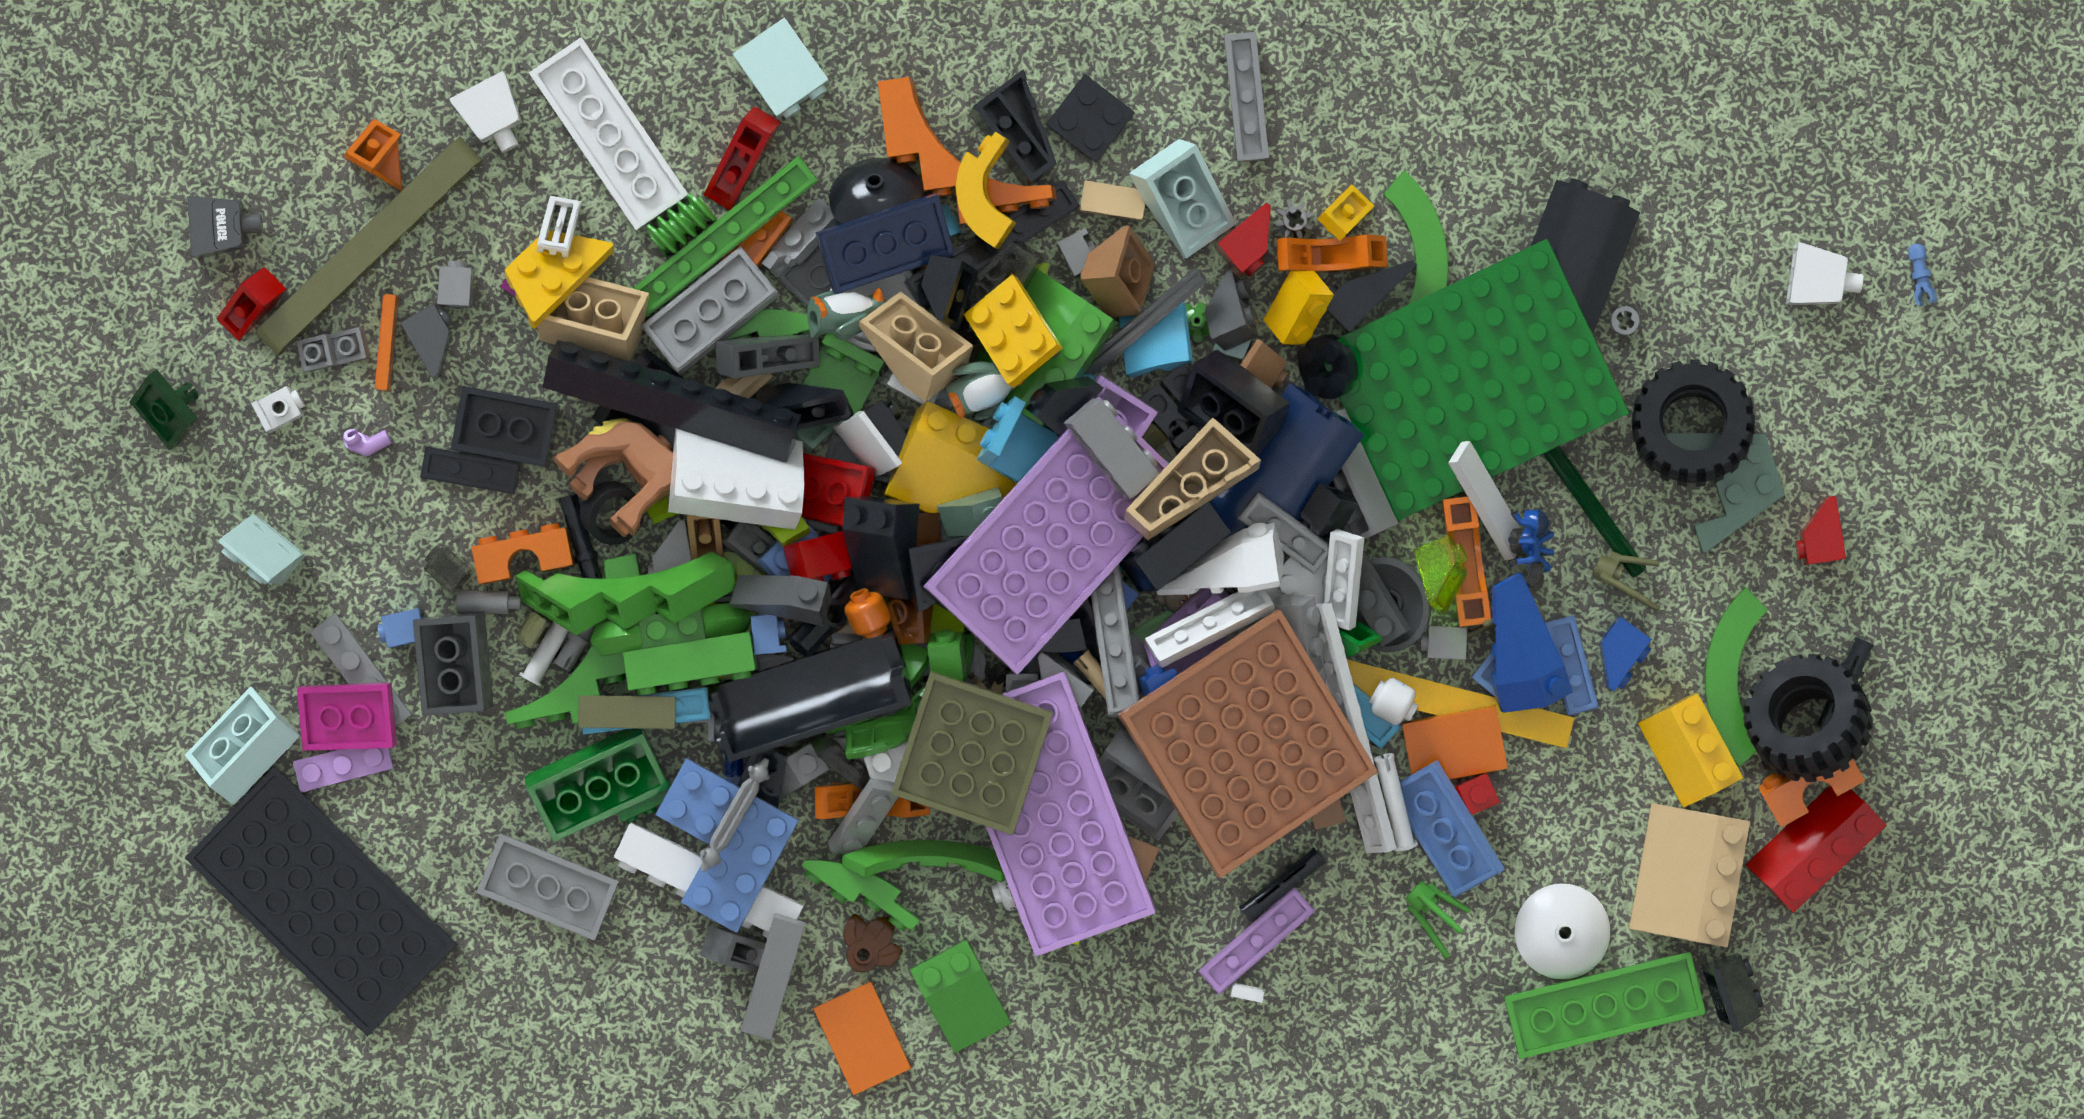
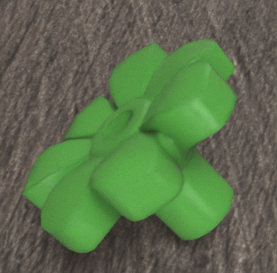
M1201 302L1196 305L1195 309H1193L1191 304H1186L1189 335H1192L1194 343H1201L1203 341V334L1210 336L1205 316L1206 305Z

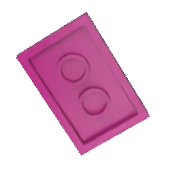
M392 682L305 685L297 687L302 751L393 748L397 746Z

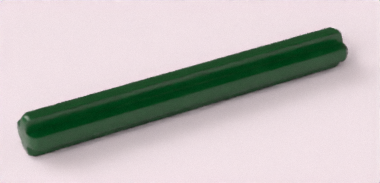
M1560 446L1543 453L1612 551L1625 556L1639 557ZM1621 562L1631 577H1637L1646 570L1645 565Z

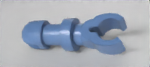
M1912 244L1908 249V255L1914 268V273H1911L1912 279L1916 280L1917 283L1914 293L1916 304L1924 306L1925 303L1922 300V295L1925 292L1930 296L1929 302L1936 303L1937 293L1929 281V277L1932 276L1931 270H1927L1925 258H1927L1926 250L1921 244Z

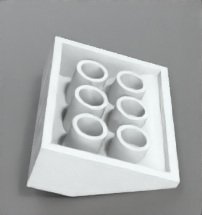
M675 428L668 512L796 529L802 515L804 494L802 441L796 440L788 461L783 462Z

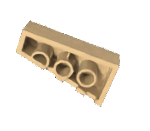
M1212 418L1126 509L1124 519L1147 540H1150L1257 471L1261 460L1219 422Z

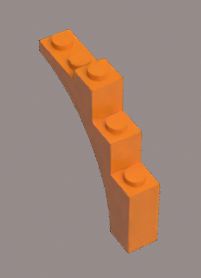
M910 77L878 81L887 157L897 159V164H908L916 162V156H919L924 191L936 193L939 197L952 195V190H956L957 174L961 162L943 146L930 128L919 104L914 80ZM988 178L987 189L990 200L1002 213L1018 211L1017 206L1030 204V209L1049 207V201L1057 200L1056 189L1052 185L1022 186ZM958 205L960 224L968 226Z

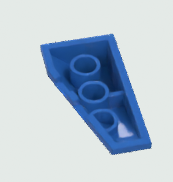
M1518 572L1492 586V623L1496 626V644H1492V655L1496 656L1495 673H1492V685L1500 711L1506 713L1547 707L1573 693L1565 665L1522 573Z

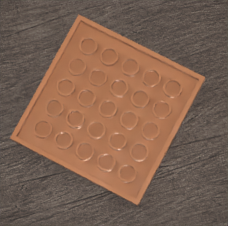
M1276 609L1118 714L1218 878H1222L1378 773L1282 611Z

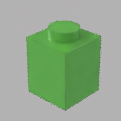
M944 629L931 633L927 646L930 672L934 671L958 680H964L967 663L963 632Z

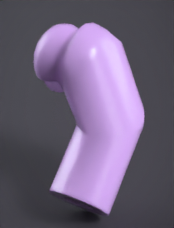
M349 429L343 435L346 448L363 456H370L392 444L386 430L372 437L364 435L356 429Z

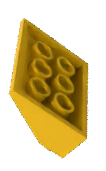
M926 401L916 409L898 457L902 463L894 468L884 495L894 500L919 503V511L924 513H939L937 505L996 487L999 488L1004 499L1017 483L976 460L982 449L979 444L989 428L965 417L959 419L956 413Z

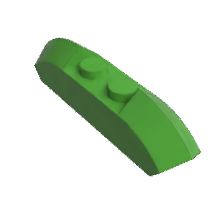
M730 603L703 607L677 623L661 614L650 615L627 629L612 621L596 624L590 642L600 656L727 636L745 633L752 615L745 609L731 607Z

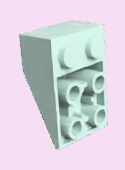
M256 514L249 516L218 541L224 546L221 552L233 562L247 565L249 569L246 572L260 584L282 585L306 556Z

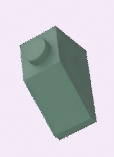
M992 488L937 505L946 537L970 536L1003 500L999 488Z

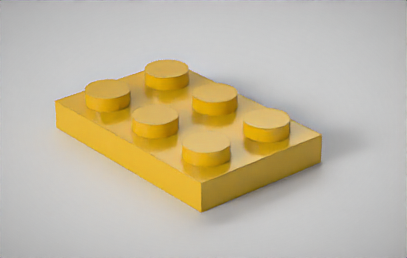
M1013 274L964 313V316L1006 383L1012 388H1015L1063 349L1024 286Z

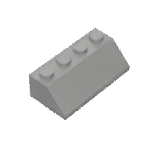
M1345 408L1335 412L1351 421ZM1359 442L1329 486L1337 487L1358 504L1347 523L1355 535L1364 537L1365 540L1399 523L1361 442Z

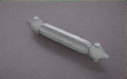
M764 758L759 763L748 767L750 778L742 783L714 832L710 847L700 851L702 860L701 871L706 872L710 867L721 863L722 860L719 852L729 844L759 791V783L768 780L770 777L767 769L768 759Z

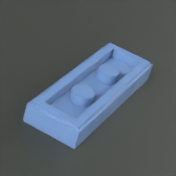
M1575 615L1546 622L1548 631L1565 665L1573 692L1563 698L1567 716L1599 708Z

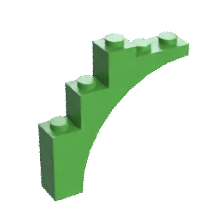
M637 554L604 560L606 579L642 575ZM606 618L605 620L601 621V623L612 622V621H611L610 619ZM591 645L586 657L575 671L552 692L528 705L506 711L507 725L515 723L516 729L535 726L534 719L547 717L548 723L567 719L566 712L571 713L573 724L578 723L579 695L602 696L599 679H604L605 684L624 681L623 674H626L623 653L600 656L594 646Z

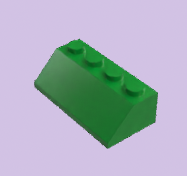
M644 728L625 729L525 776L526 789L553 842L670 788Z

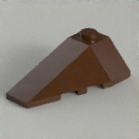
M919 514L916 546L941 541L940 514ZM912 595V600L887 596L889 601L888 610L898 643H928L933 605L921 612H917L914 595Z

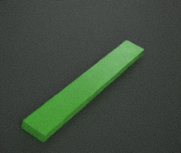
M801 156L793 159L633 287V289L649 293L650 297L645 320L819 182V179Z

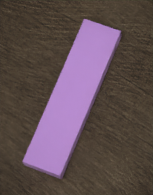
M1294 887L1198 970L1199 973L1220 995L1313 914L1315 910Z

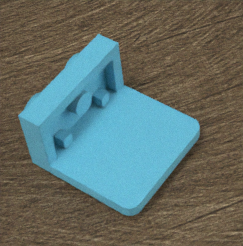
M1014 396L1006 404L1002 402L993 416V419L996 421L992 429H988L979 444L982 449L976 460L1018 483L1058 440V437L1052 431L1022 415L1021 412L1026 402Z

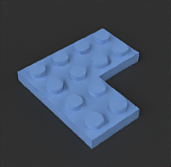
M686 758L655 815L710 845L714 832L740 787ZM755 796L729 844L719 852L722 860L721 863L710 867L706 872L701 871L700 866L681 903L738 933L797 826L799 819Z

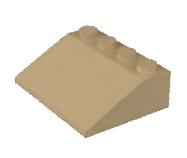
M1651 803L1629 929L1728 948L1750 821Z

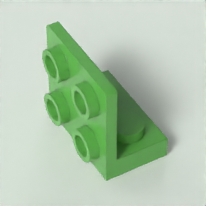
M828 333L822 341L823 346L819 352L820 366L810 369L802 385L843 390L855 414L861 411L886 363L884 360L850 342L838 339L834 334Z

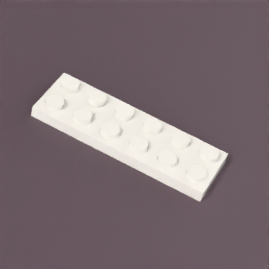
M582 37L529 72L636 231L665 213L666 210L674 207L678 201L687 198V191Z

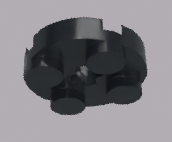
M1324 334L1313 338L1297 352L1299 372L1304 382L1305 390L1313 396H1319L1324 399H1335L1348 393L1352 389L1350 388L1352 382L1358 376V364L1353 350L1348 345L1343 346L1341 342L1337 341L1340 338L1335 335ZM1324 361L1332 366V370L1329 373L1324 367Z

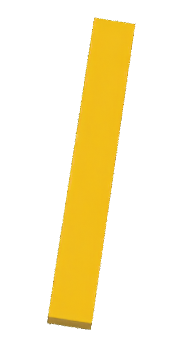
M1347 660L1353 683L1370 697L1381 680L1386 682L1389 678H1395L1415 690L1416 697L1413 702L1418 704L1417 711L1439 716L1496 705L1501 732L1567 749L1574 717L1539 708L1503 713L1500 711L1496 697Z

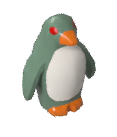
M877 288L870 296H863L856 292H842L835 295L833 291H829L816 297H811L807 309L810 336L814 338L830 333L834 334L838 339L847 340L853 335L863 332L858 326L859 321L887 302L882 290Z
M983 361L970 362L957 367L953 371V375L962 376L946 386L947 393L959 419L965 417L966 414L977 412L974 416L975 420L987 419L994 415L1002 402L1004 403L1007 395L1014 389L1006 383L994 362L988 363ZM1026 379L1023 380V381H1022L1020 384H1018L1016 387L1022 385V384L1026 381Z

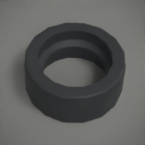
M606 481L594 486L593 494L587 501L583 500L580 506V519L583 527L599 542L604 544L617 545L630 540L633 537L630 533L623 537L614 528L601 529L597 525L596 520L597 513L605 501L620 496L629 502L636 494L625 484L617 481ZM643 514V517H642V519H641V521H640V527H641L642 522H643V520H644V514Z

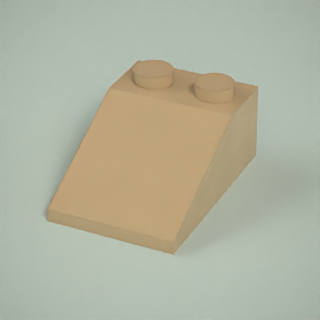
M901 291L860 320L858 325L899 382L924 402L961 376L953 375V371L957 367L969 362L973 348L971 343L938 321L936 317Z

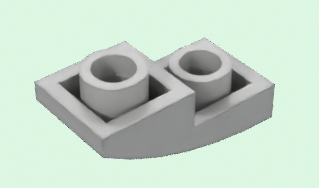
M356 327L333 334H323L296 341L303 372L371 358L364 327Z

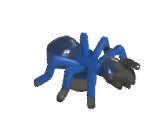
M1526 510L1524 512V519L1517 512H1512L1511 516L1525 528L1512 529L1508 538L1510 549L1513 554H1528L1529 557L1512 560L1509 562V566L1514 567L1528 564L1526 578L1528 588L1536 586L1537 588H1542L1544 583L1543 573L1549 572L1552 569V566L1542 556L1554 555L1553 549L1542 547L1543 542L1554 537V532L1549 531L1551 522L1548 515L1542 510Z

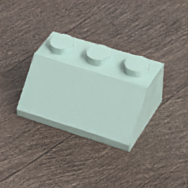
M250 686L185 756L208 786L234 805L270 769L277 759L293 745L300 735L273 706Z

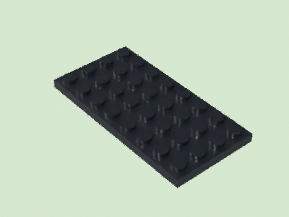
M276 766L185 857L202 876L366 1036H369L458 945L445 930Z

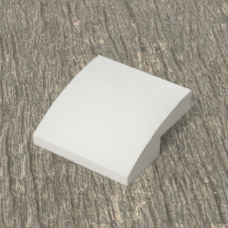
M858 411L849 419L840 421L833 426L861 465L876 469L874 477L882 475L902 463L864 411Z

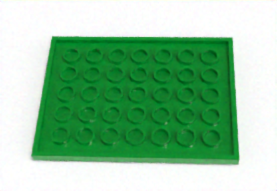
M1545 239L1341 336L1337 340L1343 346L1348 345L1353 350L1358 364V376L1352 382L1350 387L1352 389L1339 398L1351 422L1365 434L1360 442L1397 521L1464 491L1448 463L1461 442L1470 441L1492 478L1630 413L1549 239ZM1324 361V366L1329 373L1332 370V366Z

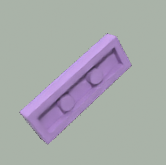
M389 748L340 749L293 761L301 792L394 769Z

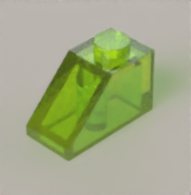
M1449 535L1413 549L1428 603L1440 616L1448 611L1467 576L1464 562L1468 561L1466 552L1461 543L1456 544Z

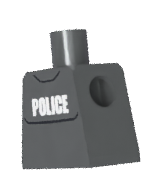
M187 196L191 257L195 259L246 248L245 234L263 233L262 214L244 215L243 203L240 201Z

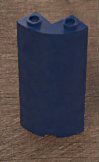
M1289 383L1281 395L1290 402L1282 427L1258 456L1261 460L1259 469L1209 501L1231 531L1225 538L1249 527L1238 519V515L1257 491L1303 523L1305 519L1300 516V513L1319 483L1329 485L1365 434L1347 418L1327 409L1310 392Z

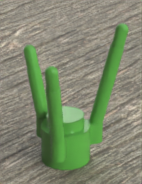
M1421 881L1405 898L1410 904L1407 909L1415 915L1443 957L1448 959L1450 957L1448 951L1421 913V910L1426 914L1431 909L1446 924L1461 934L1463 929L1436 905L1438 899L1435 896L1466 913L1470 912V908L1440 891L1432 883L1426 885Z

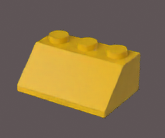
M1693 693L1637 723L1682 807L1715 794L1743 779L1740 770L1698 693Z

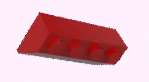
M1831 786L1827 787L1807 806L1808 813L1790 822L1745 864L1787 911L1794 913L1887 826L1870 806L1851 789L1837 796Z

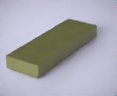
M579 695L578 727L675 729L676 697Z

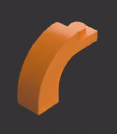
M1366 234L1344 237L1341 241L1337 238L1277 239L1279 271H1315L1316 274L1388 268L1386 236Z
M869 780L833 782L831 785L815 786V818L831 819L845 817ZM898 797L886 816L908 818L930 815V807Z

